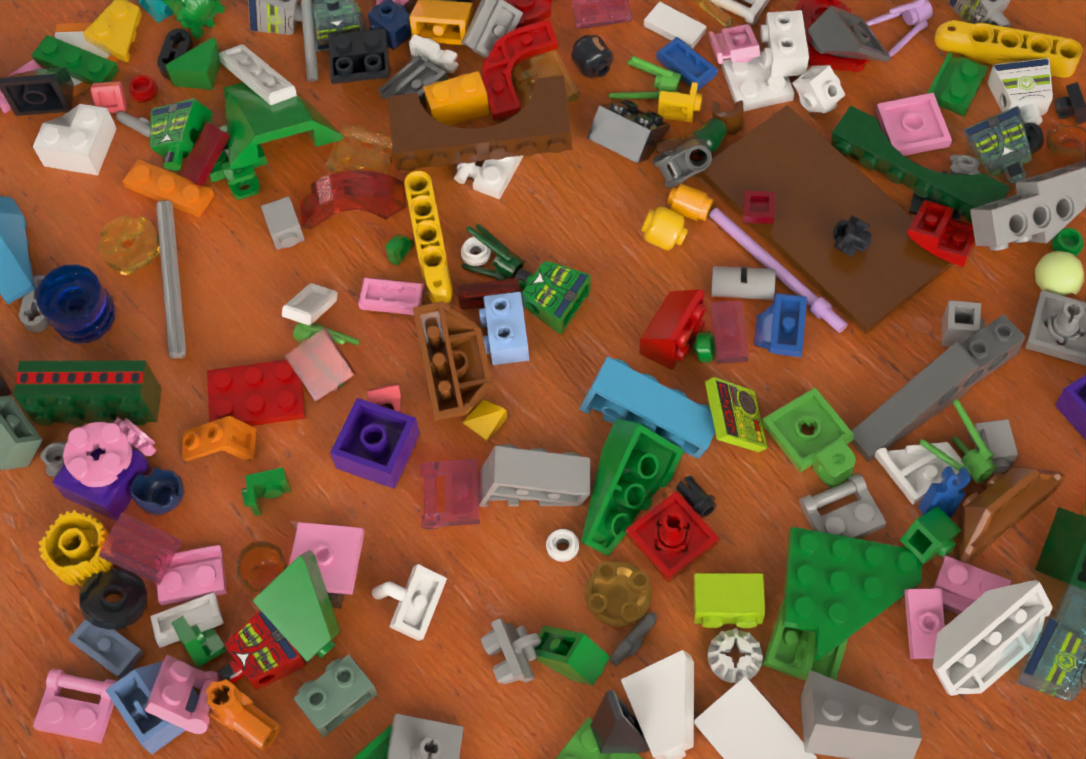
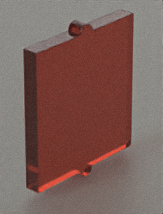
M326 328L309 339L301 340V345L285 356L315 401H318L332 390H339L342 383L357 374Z

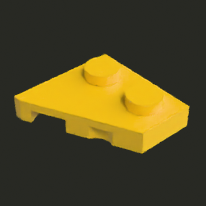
M114 0L83 32V36L86 41L127 63L130 58L128 52L130 44L135 41L136 28L140 24L142 17L141 10L138 6L127 0Z

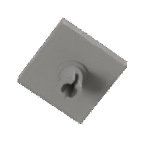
M395 714L387 759H459L464 727Z

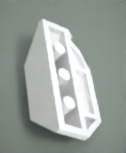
M1033 580L986 591L937 633L933 669L949 695L982 693L1032 650L1043 628L1045 616H1049L1053 608L1039 581Z

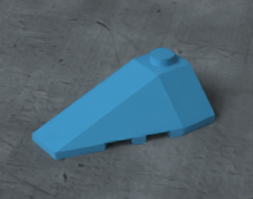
M0 196V294L8 305L33 291L34 280L32 264L28 255L29 240L25 227H27L26 218L12 197Z

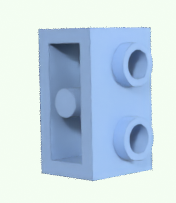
M521 292L484 296L485 308L479 309L481 327H488V335L483 336L486 354H491L492 365L530 361Z

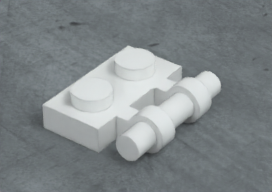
M523 156L507 157L501 160H485L482 167L475 165L477 161L473 163H459L454 179L458 183L464 184L468 177L473 178V190L500 199Z

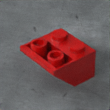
M700 289L670 291L640 338L639 354L671 370L674 369L678 361L683 362L690 350L689 342L693 336L697 338V333L702 332L705 321L702 320L706 311V306L703 305L704 291Z

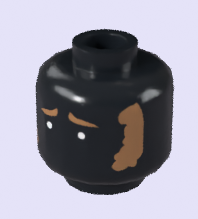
M585 35L574 43L571 59L585 77L595 78L602 77L609 72L613 62V53L601 37Z

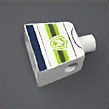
M1049 58L993 65L987 83L1002 113L1004 114L1018 108L1019 115L1010 119L1022 117L1024 123H1034L1039 126L1043 121L1041 115L1047 113L1053 97Z

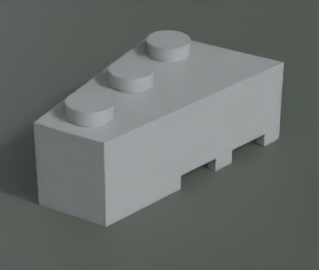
M503 444L493 448L479 470L478 507H488V501L508 500L509 506H519V500H539V506H581L590 495V458L580 457L579 454L574 452L556 454L548 453L546 449L542 448L524 450L517 449L514 445Z
M811 670L809 671L800 696L806 753L849 759L914 758L922 740L917 711Z

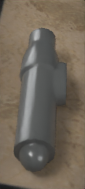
M656 613L645 614L626 638L618 644L616 650L609 658L613 665L618 666L622 660L628 656L632 657L643 644L642 639L656 624Z

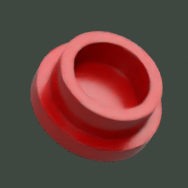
M138 75L131 80L129 93L132 99L137 102H148L157 95L158 86L155 80L149 76Z

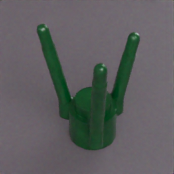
M476 225L478 231L471 226H467V232L497 254L493 261L496 271L478 266H470L466 263L462 264V268L495 278L501 283H504L506 278L514 281L518 270L524 267L525 260L509 250L482 225Z

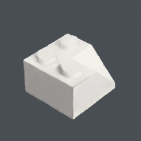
M79 104L65 115L44 122L33 148L45 167L98 175L117 128L107 108Z

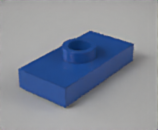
M675 37L656 53V59L669 70L680 73L681 79L690 87L692 82L698 83L697 92L717 76L718 69L678 37Z

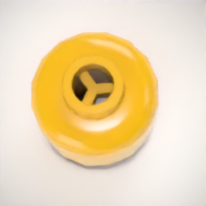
M659 206L655 211L649 210L641 231L644 232L646 242L669 251L675 244L681 246L688 229L683 227L685 219L681 214L664 206Z

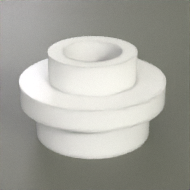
M472 237L463 244L461 257L470 266H481L490 259L491 249L475 237ZM480 252V254L473 255L472 253Z
M559 529L552 532L547 538L546 549L552 559L566 562L577 555L579 540L572 531ZM564 542L569 547L567 550L561 551L557 549V545Z

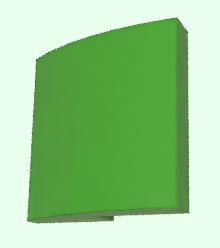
M782 602L762 665L805 681L810 670L836 680L848 639L819 661L813 660L815 632L782 626Z

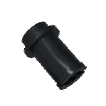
M693 476L685 477L684 480L691 490L682 481L679 482L676 490L688 501L698 515L702 518L707 517L717 506L714 502L715 497L708 495L694 480Z

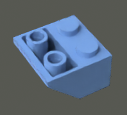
M163 661L134 669L105 690L140 744L150 754H154L185 731V729L145 711ZM193 687L185 710L191 713L195 711L199 698Z

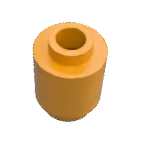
M680 184L678 188H672L667 204L671 205L670 210L681 214L683 217L698 221V219L706 221L714 199L708 197L706 192Z

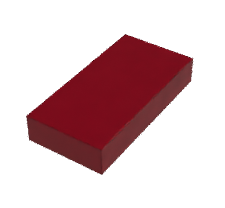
M206 122L180 174L203 187L230 135L215 125Z

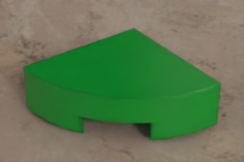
M401 234L393 237L385 245L388 261L396 266L400 265L413 248L414 242Z

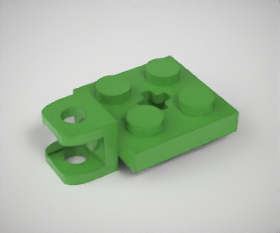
M816 387L763 418L762 425L799 472L813 465L815 473L831 488L846 482L853 475L852 467L855 466L856 458L847 444L853 441L854 434ZM805 424L808 428L814 426L813 435L801 433V425Z

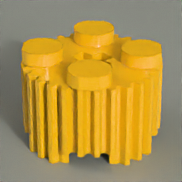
M73 510L72 513L66 511L65 515L59 514V518L55 520V525H50V531H45L47 536L42 537V541H39L41 546L39 548L40 556L46 562L45 564L61 581L70 586H75L76 584L82 586L93 574H97L100 571L102 573L111 572V569H113L112 561L115 558L112 555L116 554L114 540L103 524L90 514L88 516L85 513L79 514L76 510Z

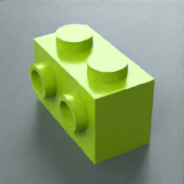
M694 574V624H702L706 628H718L723 624H736L740 628H753L757 624L763 623L765 615L763 574Z

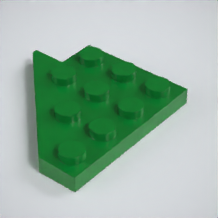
M791 527L788 532L782 626L815 632L813 660L819 661L905 596L904 590L916 588L922 582V563L908 548Z

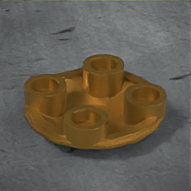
M605 561L598 565L586 583L585 599L589 610L598 620L610 626L623 627L635 623L645 615L651 604L652 589L648 575L640 570V568L628 562Z

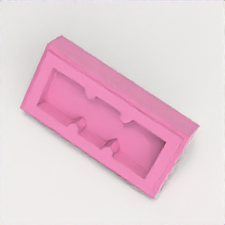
M364 278L358 305L362 310L414 315L413 307L422 306L425 286L421 283Z
M941 588L904 590L910 659H934L937 633L945 627Z

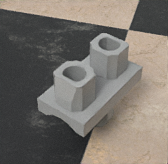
M501 618L493 621L491 624L494 629L484 635L481 641L488 655L494 656L501 651L504 653L506 660L493 666V672L497 681L505 685L517 680L527 683L535 679L528 661L537 658L534 648L541 643L540 636L536 633L528 635L525 626L518 627L515 630L512 623H504Z

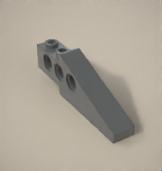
M1003 314L961 344L958 342L954 343L852 430L854 434L853 441H851L852 445L867 462L875 458L877 450L880 448L888 449L953 404L955 399L959 400L966 395L970 387L1018 355L1026 336Z

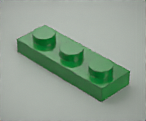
M49 35L45 36L31 55L36 63L48 68L66 67L70 77L89 85L111 82L119 71L115 62Z

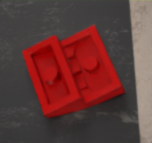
M924 200L908 229L907 235L933 255L955 265L965 267L975 246L973 224L952 219L954 211L952 207Z

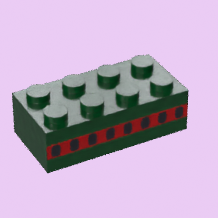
M146 360L19 361L13 396L31 420L39 425L49 426L53 423H68L79 426L87 422L114 423L117 417L122 421L127 418L134 425H145L146 422H157L162 388Z

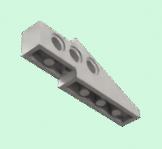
M1086 160L1016 182V195L970 209L976 246H989L991 251L1008 248V243L1010 242L1048 243L1086 207Z

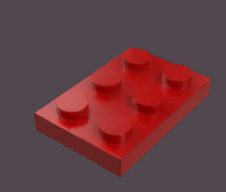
M300 358L207 370L209 422L231 416L250 426L306 419L302 363Z

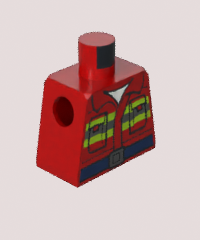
M260 610L226 642L225 646L234 659L217 670L223 680L227 679L232 684L246 676L254 689L257 690L304 668L306 665L292 644Z

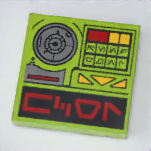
M716 377L705 381L717 440L755 452L767 449L755 391Z

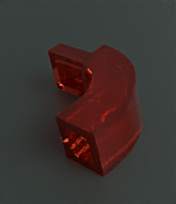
M365 170L344 171L322 177L311 183V194L300 200L301 224L303 227L311 230L329 217L351 210L367 211L383 219H388L407 207L404 182L388 174Z

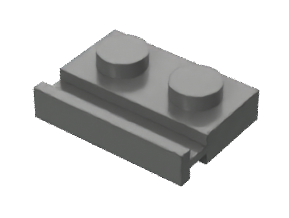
M418 55L379 88L378 91L381 98H386L387 100H389V96L418 93L420 103L422 104L425 102L424 86L449 79L447 72L428 60L425 62Z

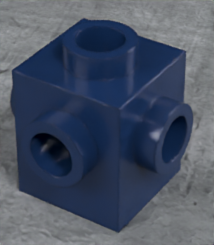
M384 0L367 13L370 23L369 30L385 29L391 49L394 50L412 36L410 15L403 5H397L392 0Z

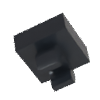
M1076 82L1067 85L1068 97H1061L1054 101L1059 120L1067 119L1074 114L1077 125L1086 122V104L1079 84Z

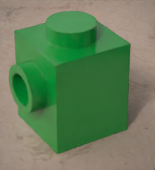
M936 507L916 519L900 541L922 564H925L938 555L941 558L947 556L956 547L957 544L954 542V539L962 530L939 507Z

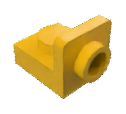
M692 82L690 95L679 92L660 91L658 114L663 116V119L693 122L694 112H700L702 94H697L698 83Z

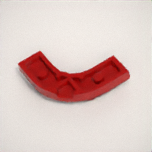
M550 19L508 32L493 45L494 48L489 53L487 59L484 60L482 81L487 92L488 106L493 120L511 116L521 111L511 79L515 67L521 61L531 56L558 49V41Z

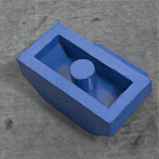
M776 293L772 305L757 315L754 345L766 348L770 353L801 358L807 297Z

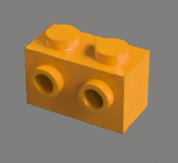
M418 0L410 14L412 37L415 34L423 38H430L436 43L463 45L461 42L474 17L473 3Z
M479 71L462 74L459 77L442 82H434L423 87L429 115L443 124L450 126L489 114L487 92Z

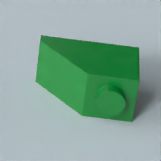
M545 625L538 634L541 643L534 648L537 655L535 660L572 681L591 686L601 676L604 666L610 658L606 652L584 633Z

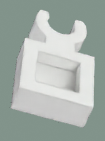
M414 34L409 41L412 60L420 55L425 62L428 60L451 74L459 66L457 62H454L457 54L451 50H441L439 44L434 40Z

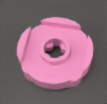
M95 422L87 424L82 428H75L69 433L63 459L65 467L75 479L89 487H102L118 479L117 475L124 468L125 470L128 468L132 459V448L129 440L116 424ZM98 448L106 450L105 454H101L97 461L90 456Z

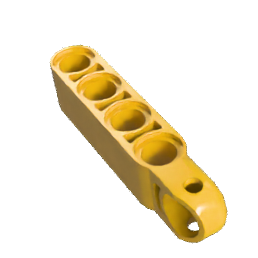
M955 20L940 25L936 30L934 38L935 44L940 50L961 54L969 60L984 64L995 65L1049 58L1051 76L1064 78L1074 74L1083 52L1081 44L1073 39L985 23L972 24ZM954 27L955 31H949L948 28Z
M413 171L405 178V189L422 276L428 287L430 301L432 303L444 301L449 304L453 296V288L432 181L426 172ZM428 238H433V240L425 241ZM433 263H438L437 266H429Z

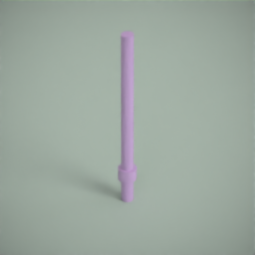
M715 208L711 211L709 217L767 269H775V276L797 296L807 297V305L811 307L810 312L818 319L823 318L838 333H841L848 324L831 309L832 305L823 297L818 298L720 209Z

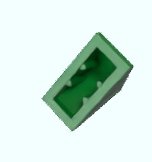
M214 37L165 65L174 86L213 90L221 65L218 56L220 50Z

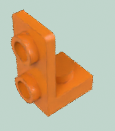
M227 416L186 430L183 434L181 459L190 461L221 450L244 461L252 459L255 454L256 428L231 416Z

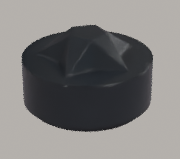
M1024 123L1022 127L1027 148L1025 147L1018 151L1022 154L1036 153L1044 144V134L1038 125Z

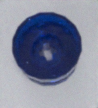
M69 264L55 268L42 279L37 289L36 302L40 312L50 322L55 331L66 341L75 344L91 343L105 335L115 320L116 307L112 297L103 287L97 275L87 267Z

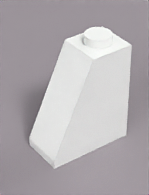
M681 650L621 679L651 754L655 759H682L686 756L685 751L694 745V661L690 654Z

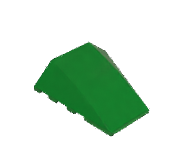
M244 82L224 87L227 133L230 135L228 147L231 170L259 163L257 145L307 131L315 147L343 140V135L298 91H296L297 96L269 105Z

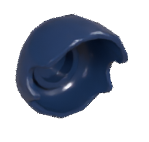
M157 467L154 468L151 474L146 476L138 473L130 485L131 496L136 504L145 513L155 516L166 514L179 506L185 493L180 476L172 470H161Z

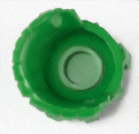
M163 0V3L173 10L176 21H180L184 28L187 27L191 30V34L197 39H200L205 33L202 27L213 28L216 25L213 18L217 12L224 13L225 6L220 3V0Z

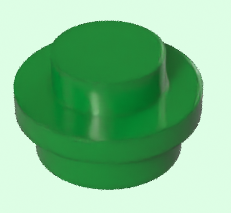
M1073 228L1062 229L1052 239L1054 251L1068 252L1075 257L1081 253L1084 247L1081 233Z

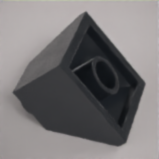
M66 67L35 69L0 78V90L16 116L61 113L72 110L74 83Z

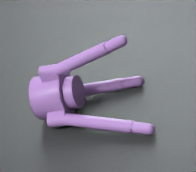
M915 0L911 3L891 8L889 10L890 13L866 21V24L871 26L902 15L906 24L915 25L888 52L890 57L896 54L920 30L928 27L926 20L930 19L933 15V9L928 0Z

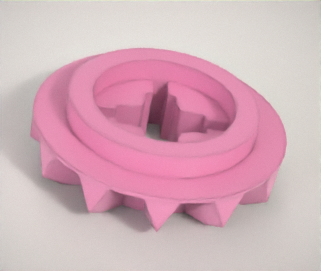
M117 417L114 424L120 428L133 446L145 456H152L157 451L153 447L155 442L127 418L122 421Z

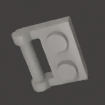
M859 473L850 476L849 481L813 497L807 495L799 499L800 507L813 531L860 539L885 528L887 522ZM852 493L858 499L823 516H820L817 511L818 508Z

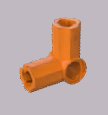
M227 679L220 682L213 681L205 690L208 698L206 703L211 708L209 714L232 732L235 730L262 751L271 746L278 737L282 727L255 707V703Z

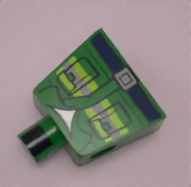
M195 98L153 108L151 111L150 147L164 158L163 166L168 170L178 171L181 169L183 158L189 156L206 122H211L213 112Z
M545 261L535 274L520 268L515 275L513 284L524 289L522 293L524 308L562 335L591 292V275Z

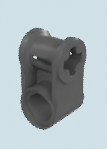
M695 138L674 149L663 152L655 157L652 163L660 169L665 179V187L671 188L708 168L712 156L708 143L703 139ZM695 149H701L706 153L704 158L698 161L691 159L689 155Z

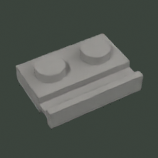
M481 0L461 44L470 47L471 50L487 59L496 41L508 32L516 29L523 12L504 0Z

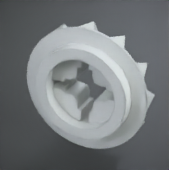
M737 628L721 631L719 635L712 639L707 655L709 666L714 674L730 683H737L744 676L748 680L752 679L758 673L763 659L760 642L756 641L750 632H743ZM734 643H737L739 653L746 655L745 657H740L737 668H734L732 658L725 654L731 652Z

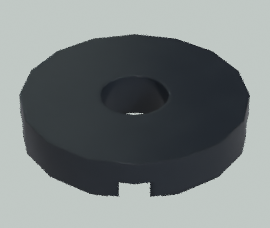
M120 568L111 569V572L106 573L100 571L84 582L79 592L80 610L84 618L96 627L107 630L122 629L134 624L143 616L147 608L145 584L139 576L131 571ZM111 594H118L122 597L120 601L114 603L105 600Z

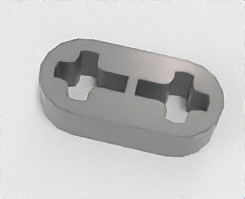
M44 275L33 277L34 290L23 296L19 312V318L25 328L34 333L41 332L49 326L57 296V290L51 279ZM36 291H41L40 297L37 295ZM38 311L41 316L35 317L36 312Z

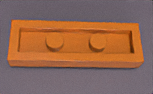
M137 159L122 181L125 188L157 201L169 200L173 203L174 208L199 218L215 196L212 188L207 186L201 187L187 178Z

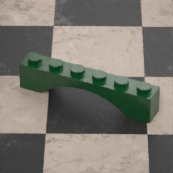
M851 105L832 131L831 145L843 156H850L856 159L866 169L879 171L893 183H901L911 188L920 197H930L941 205L954 208L956 212L965 216L971 224L970 209L1007 198L1011 187L984 173L952 175L932 171L914 163L891 145L875 117Z

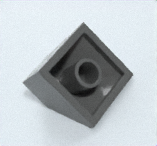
M830 6L807 30L813 39L811 42L813 47L821 54L828 53L838 57L888 62L891 59L861 16L834 6Z

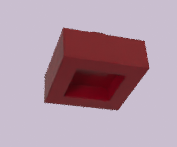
M744 190L743 223L774 224L775 192Z

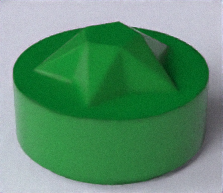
M710 331L698 332L697 339L693 343V351L699 357L701 363L713 362L715 359L714 338Z

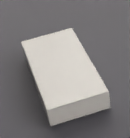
M660 1L644 19V27L671 41L678 37L692 49L705 35L707 30L706 25Z
M310 283L283 306L282 317L311 325L337 301L338 292Z
M214 592L150 616L159 648L180 641L171 622L181 616L185 618L190 627L197 624L201 632L224 624L219 602Z

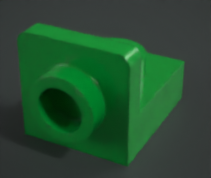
M283 467L245 475L246 487L241 489L245 507L250 506L255 516L262 515L259 498L273 499L280 497L283 493L291 492L290 481Z
M183 616L171 622L182 645L197 668L226 651L224 643L214 628L201 632L197 624L190 627Z

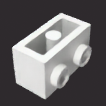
M802 10L767 12L766 25H761V42H766L767 48H764V65L770 66L771 77L802 75L807 71L809 59Z

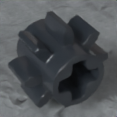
M853 215L850 216L849 221L841 220L833 230V239L836 241L834 248L851 257L855 255V251H865L871 243V233L867 231L870 228V224Z

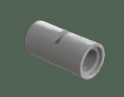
M713 266L711 297L773 300L775 269Z

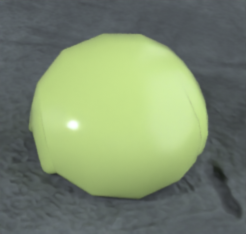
M1055 251L1048 253L1040 259L1034 269L1036 284L1040 289L1061 296L1070 293L1076 295L1084 283V271L1081 261L1068 252Z

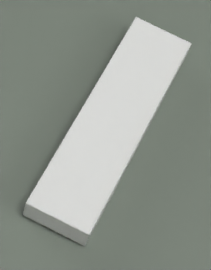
M242 44L218 53L220 63L269 105L297 96L295 86L245 45Z

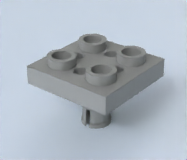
M1041 290L1025 348L1086 366V302ZM1056 341H1059V343L1064 342V345H1059Z

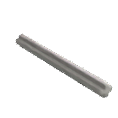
M169 200L159 201L156 210L168 350L170 358L182 359L186 356V343L173 203Z

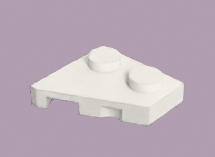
M948 442L932 443V445L961 465H964L961 462L962 459ZM921 445L906 446L903 450L892 451L880 448L875 453V458L912 505L924 498L932 483H941L943 480L941 478L942 471L947 466H950ZM951 467L955 475H957L959 472Z

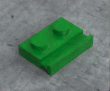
M949 52L927 94L934 93L939 107L965 116L987 73L988 67L964 57L960 59L953 57V53Z

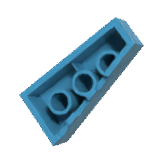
M610 357L606 358L578 409L588 414L591 409L604 414L603 420L614 424L615 419L639 423L683 449V453L698 459L708 449L715 434L710 406L698 404L688 399L682 391L669 389L658 383V380L653 376L640 374L631 369L623 360Z

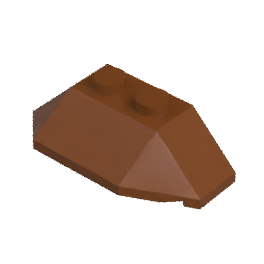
M444 301L413 307L434 420L438 421L467 415L493 386L481 328L462 314L451 309V306Z
M1012 468L1004 475L1001 472L994 475L987 482V489L980 495L974 492L962 503L964 509L959 517V528L962 531L959 534L958 561L966 564L971 562L1056 492L1066 476L1062 472L1033 468Z

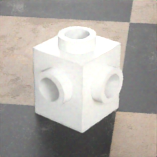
M830 65L812 66L793 82L800 96V102L808 112H830L837 106V102L845 96L841 82L837 75L834 74Z

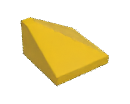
M483 399L463 421V424L488 441L508 420L507 410Z

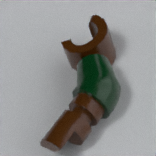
M743 101L736 102L735 109L731 112H721L719 103L713 102L712 118L701 128L693 130L692 134L685 135V139H681L679 136L656 141L657 152L661 153L674 149L695 138L705 140L710 147L711 153L715 152L725 135L737 133L742 129L744 125ZM695 149L689 156L698 155V157H703L706 153L701 149Z

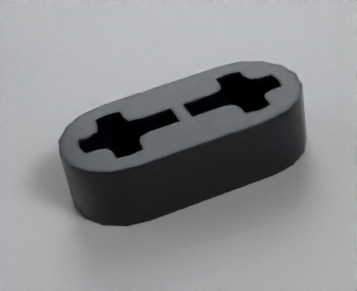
M174 29L165 38L157 64L162 76L170 80L165 65L193 49V42L188 31Z

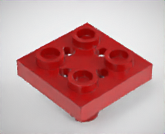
M677 491L625 530L627 537L668 583L716 546L720 539ZM657 545V547H658L659 549L661 548L662 550H661V551L656 550V549H655V546ZM686 548L688 549V551L685 553L680 552L684 551Z

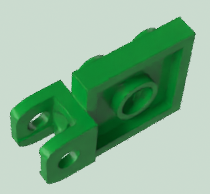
M227 125L219 127L227 133ZM227 141L209 175L212 183L226 178L231 193L237 200L258 194L260 192V183L254 168L268 164L261 144L257 145L259 163L231 170ZM243 185H250L246 190L240 189Z

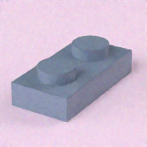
M86 619L68 639L73 645L119 679L126 676L144 654L140 648L114 629L107 630L96 627Z

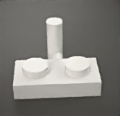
M417 564L413 567L405 588L388 581L374 587L372 596L377 600L387 596L399 600L389 627L420 641L425 636L447 578Z

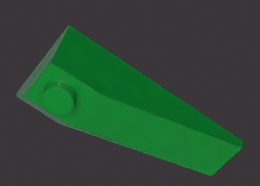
M615 419L602 448L581 543L609 556L626 535L625 530L632 525L634 518L642 509L647 510L652 504L651 498L660 487L665 488L670 482L684 450L639 423Z

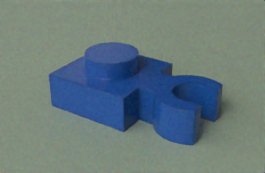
M947 466L942 471L941 478L943 480L941 483H932L918 506L922 515L939 507L948 517L952 518L966 494L963 488L971 480V476L965 467H962L957 475H955L951 466Z

